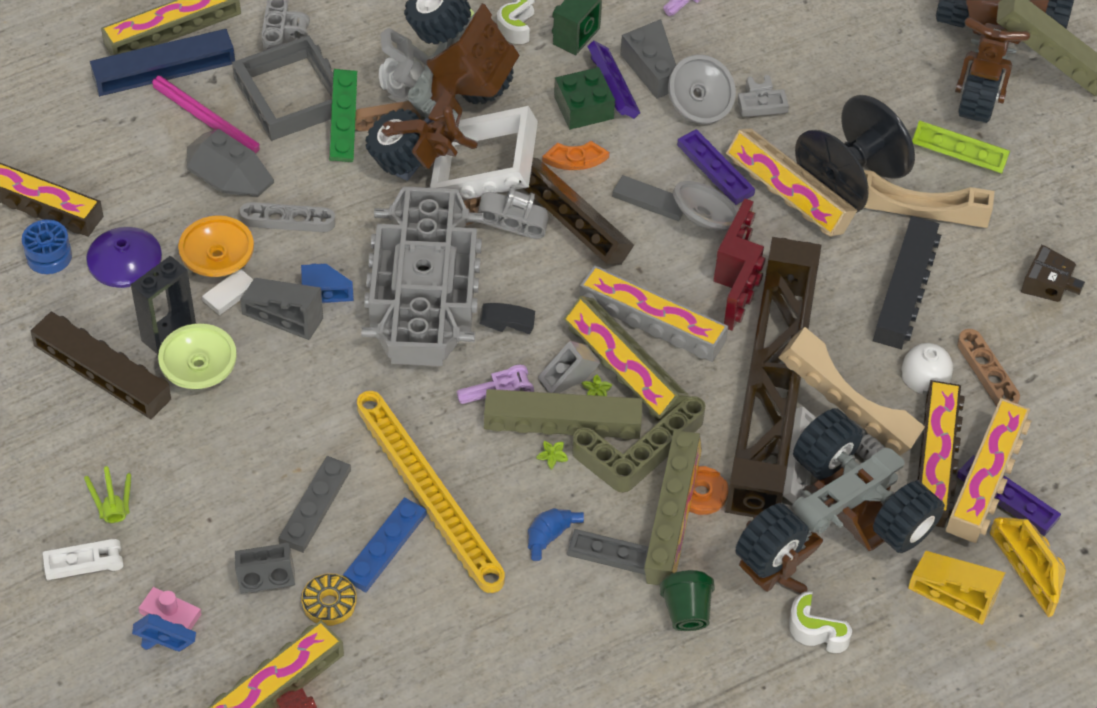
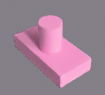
M153 587L139 606V613L144 616L148 614L159 615L164 620L174 624H182L185 628L191 630L201 616V609L176 598L172 591H162Z

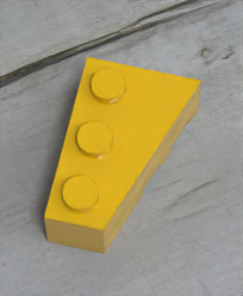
M925 551L912 574L908 589L983 625L997 599L1006 572Z

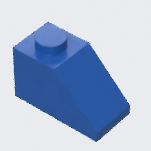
M316 263L301 265L302 285L320 287L322 303L354 301L353 282L331 266Z

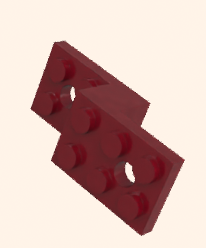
M748 199L743 200L717 251L713 281L732 288L727 297L724 324L731 331H733L737 322H742L746 311L744 307L746 304H751L755 292L753 291L754 287L760 286L763 278L761 271L766 261V257H763L764 246L750 241L753 233L751 226L756 213L752 212L754 201Z

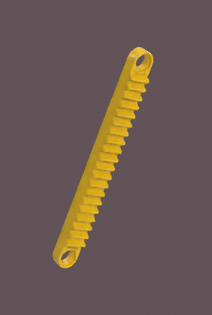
M375 391L361 393L357 398V411L365 422L368 431H371L372 437L376 438L378 445H381L383 452L387 454L388 460L392 461L393 467L397 468L398 474L403 477L404 483L408 484L409 490L413 491L414 497L419 500L420 506L427 509L430 520L435 523L436 529L440 530L441 536L445 537L447 544L451 546L452 552L456 553L464 569L468 570L469 576L475 580L481 590L487 593L500 591L505 583V572L382 396ZM367 401H373L377 406L373 409H367L363 407V404ZM494 573L499 579L494 583H489L484 580V576Z

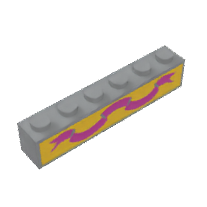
M595 265L580 285V296L594 298L612 317L622 320L632 327L646 331L653 337L672 343L677 348L685 349L699 358L713 362L726 342L727 325Z

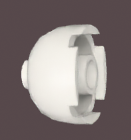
M392 57L385 59L384 64H381L379 68V81L382 89H387L388 93L391 94L388 97L393 101H409L408 92L411 88L393 79V73L398 61ZM414 57V63L408 75L417 81L424 68Z
M921 343L911 348L904 357L901 368L902 379L910 389L923 394L924 391H928L930 380L950 383L953 373L952 359L941 346L933 343Z

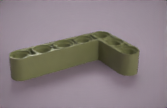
M696 396L686 398L624 454L593 430L580 428L573 435L572 454L576 460L614 490L622 493L628 492L668 457L674 430L695 433L703 425L705 402Z

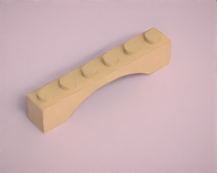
M864 170L869 186L868 201L864 208L988 228L993 210L995 191L969 187L948 193L917 192L894 185L873 171Z
M806 327L792 337L778 357L789 369L794 370L808 385L818 390L830 403L836 405L847 417L865 429L867 434L875 437L885 448L892 449L899 456L912 448L925 427L907 411L880 406L857 393L836 370L825 343Z

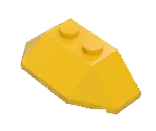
M995 518L990 535L1048 617L1053 616L1059 602L1066 573L1063 561L1054 554L1046 537L1042 536L1028 519Z

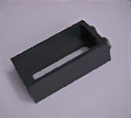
M172 256L167 257L131 284L141 341L157 355L159 354L161 344L173 331L186 325L196 324L188 270ZM165 290L169 312L165 317L156 322L152 299Z

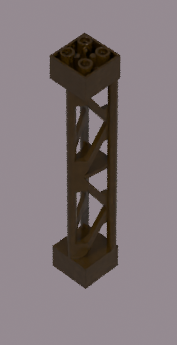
M772 237L725 513L754 517L770 506L782 503L801 376L794 370L789 369L785 364H781L782 360L778 357L788 343L784 347L782 346L804 327L809 330L821 244ZM795 296L802 297V300H797ZM784 299L786 300V302L788 303V305L790 306L791 310L797 318L793 317ZM773 300L789 328L769 347L764 348L771 301ZM775 387L788 390L787 397L781 398ZM756 396L760 399L773 427L755 445L747 449ZM771 455L777 456L776 464L764 461Z

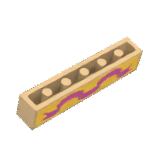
M739 129L726 152L732 158V162L750 172L749 175L753 179L766 184L770 192L784 198V202L788 206L798 209L802 213L803 218L816 223L822 233L828 236L844 234L857 209L753 129Z
M1000 398L952 511L946 532L977 543L980 534L986 535L991 520L986 518L989 513L992 515L995 513L999 500L995 499L996 494L1002 495L1007 483V479L1003 477L1005 473L1011 474L1016 461L1012 459L1013 453L1019 454L1024 441L1019 438L1021 434L1027 435L1032 421L1027 419L1030 412L1029 408Z

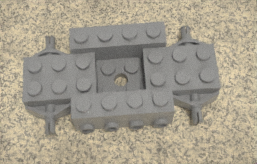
M403 187L389 209H374V218L389 219L392 221V224H377L376 234H371V249H374V253H369V268H372V273H367V288H370V293H365L364 307L369 308L370 327L362 326L361 337H377L388 358H391V364L443 366V360H446L457 345V342H475V331L471 332L472 315L477 313V298H474V293H478L479 278H475V274L480 273V258H477V253L481 254L482 239L477 238V228L464 227L468 222L483 223L484 213H470L469 209H466L458 189ZM420 266H428L430 269L427 271H420L417 268Z

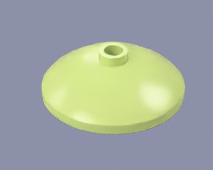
M190 324L173 331L161 344L158 354L159 366L163 375L173 384L188 389H202L218 384L232 372L237 359L236 346L230 335L221 328L210 324Z

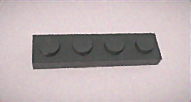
M326 456L280 534L279 544L289 543L290 548L304 553L351 472L350 464Z

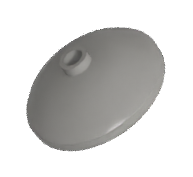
M692 55L684 58L673 68L668 81V92L673 106L684 118L694 123L710 124L719 121L728 114L735 101L736 89L731 73L720 61L707 55ZM693 91H697L699 97H696Z
M682 181L673 190V196L679 209L692 223L699 227L711 230H729L739 210L724 194L699 182Z

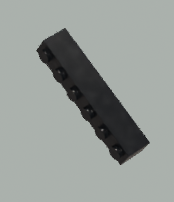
M911 216L878 319L873 342L902 350L904 341H910L914 327L909 325L911 321L916 322L919 308L915 307L916 302H922L925 292L921 285H927L931 271L926 269L927 266H933L936 252H933L932 249L933 247L938 249L942 234L937 233L940 223Z

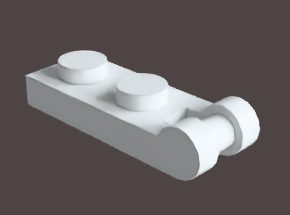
M110 539L44 551L43 560L46 579L52 580L106 569L111 571L122 569L124 564L122 556L119 555L121 551L120 541ZM100 554H108V556L100 558Z

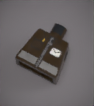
M1041 244L1025 276L1021 292L1059 302L1066 290L1080 295L1085 281L1072 277L1076 267L1074 261Z

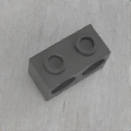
M289 543L235 551V571L241 594L295 585V568Z

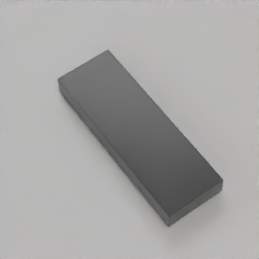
M622 175L613 190L612 197L673 220L679 221L683 215L675 202L673 193Z
M574 529L567 556L645 575L644 567L649 547Z

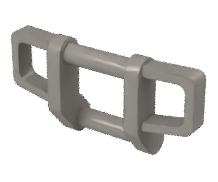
M387 28L380 33L381 46L384 53L398 61L393 73V79L398 83H404L408 87L413 88L417 81L408 74L413 66L414 57L424 63L425 69L427 66L426 62L432 58V55L428 56L414 46L410 39ZM392 41L397 44V48L392 45Z

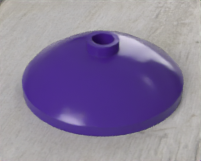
M118 227L102 233L91 243L87 252V265L92 276L100 283L116 288L131 287L133 282L162 261V251L158 240L151 233L136 227Z

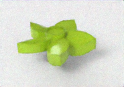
M598 374L594 376L593 382L584 381L581 383L584 388L589 390L587 395L607 396V392L613 385L607 381L601 382Z
M544 441L543 448L545 451L536 456V459L539 460L548 459V466L551 470L557 461H568L567 455L563 452L564 442H557L552 446L549 442Z

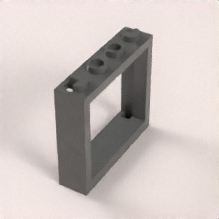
M309 35L232 62L234 80L271 141L331 120L332 99L276 119L252 77L307 58L332 97L333 72L331 71L330 62L327 58H323L319 44L315 45Z

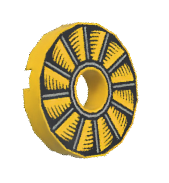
M338 574L317 576L306 584L302 592V607L305 615L315 623L322 620L326 625L333 626L346 621L355 610L357 602L355 588L347 578ZM329 595L337 599L332 604L322 602V599Z

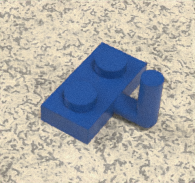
M148 614L133 624L132 634L142 637L141 646L145 650L160 644L180 652L195 642V631L185 628L182 624H174L164 620L159 615Z

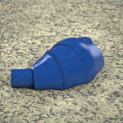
M552 508L538 514L528 529V549L531 550V559L533 561H540L542 559V550L546 549L547 545L559 537L563 531L570 528L571 523H584V512H571V510Z

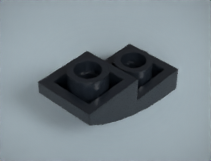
M483 303L479 324L503 332L506 326L530 335L534 329L535 310L505 303Z

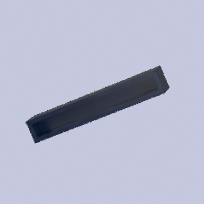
M221 29L91 60L90 66L100 97L153 84L152 81L157 76L170 80L232 65V62L235 61V54L227 29Z

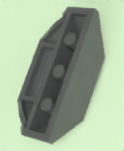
M220 129L203 133L187 147V170L222 193L235 195L251 194L253 197H258L274 184V179L255 152Z

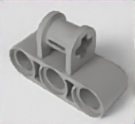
M267 0L262 29L263 51L285 44V42H291L308 36L306 28L310 23L309 16L303 12L289 11L288 0Z
M510 187L507 196L494 192L482 194L478 213H484L483 224L533 239H540L545 236L549 212L545 208L533 204L535 194L521 193L515 191L513 187Z

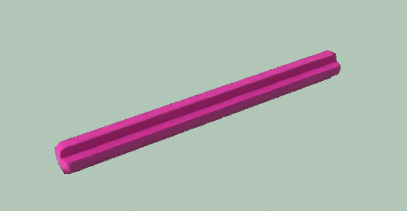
M157 76L156 79H153V88L214 130H222L254 151L255 154L259 152L260 144L162 76Z

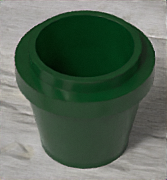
M696 570L679 571L666 576L659 585L660 595L665 599L673 629L678 631H696L709 626L711 598L715 590L714 579L705 572Z

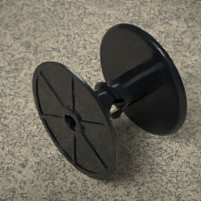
M867 95L853 96L843 106L841 124L847 142L843 143L834 135L822 130H808L798 137L795 145L797 164L857 209L856 213L865 207L869 196L868 181L863 167L867 166L880 176L898 179L908 175L915 163L914 145L901 119L886 104Z

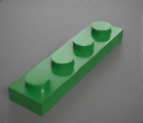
M333 70L329 161L353 162L358 71Z

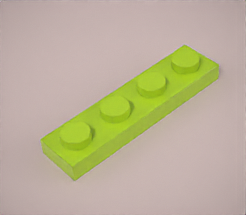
M921 120L918 122L912 140L913 144L999 173H1003L1010 154V150Z

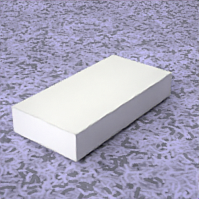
M240 269L202 296V300L220 316L240 301L253 279Z

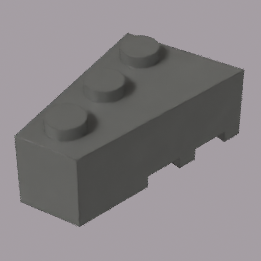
M659 19L623 34L620 55L656 99L669 94L668 81L673 68L676 66L662 20Z
M254 278L240 299L242 315L307 340L311 339L323 320L320 287Z

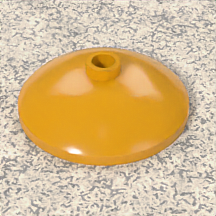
M209 216L193 222L184 230L179 239L178 249L180 258L188 269L199 275L220 277L232 274L248 263L254 251V241L251 231L241 221L228 216Z

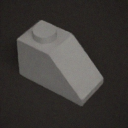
M569 341L541 372L538 378L549 393H560L585 381L601 362L588 345Z

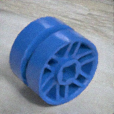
M40 220L32 223L24 230L22 244L27 264L33 271L40 274H54L62 271L69 265L72 259V251L67 230L61 223L54 220Z

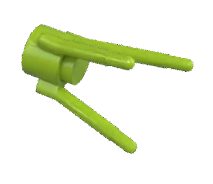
M105 466L104 474L108 497L104 499L103 504L89 476H85L84 480L99 510L100 519H104L108 523H118L123 521L126 515L130 513L131 474L128 473L126 475L123 500H121L119 496L114 495L110 470L108 466Z

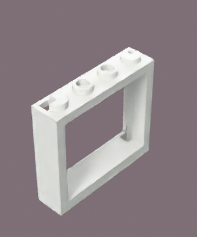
M529 106L463 119L459 123L458 128L464 136L476 141L518 133L512 168L448 180L452 156L440 155L434 162L430 188L458 189L462 199L466 200L481 197L486 192H507L510 187L515 188V190L529 187L538 124ZM452 142L453 146L460 145L456 142Z

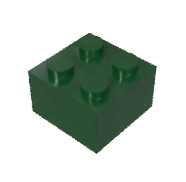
M564 0L561 5H557L552 14L554 18L552 28L553 45L576 56L600 29L602 0Z
M599 67L555 77L554 98L569 130L614 119L615 99Z

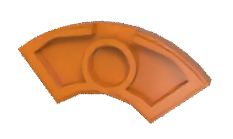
M593 141L573 147L557 142L542 156V162L558 169L584 170L606 161L609 158L610 152Z

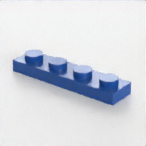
M404 497L346 570L343 577L347 578L353 586L367 593L426 517L427 509Z

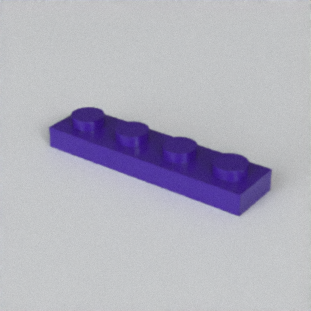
M593 40L587 46L591 53L590 57L597 67L600 68L615 99V109L621 115H627L635 119L641 112L609 48Z
M697 129L678 138L677 146L735 205L743 202L744 199L754 196L755 188Z
M972 455L958 471L957 477L963 482L966 481L976 457L975 455ZM1004 476L1003 478L1007 479L1002 495L997 493L995 499L999 500L998 505L1018 519H1028L1037 528L1039 533L1045 536L1060 519L1061 513Z

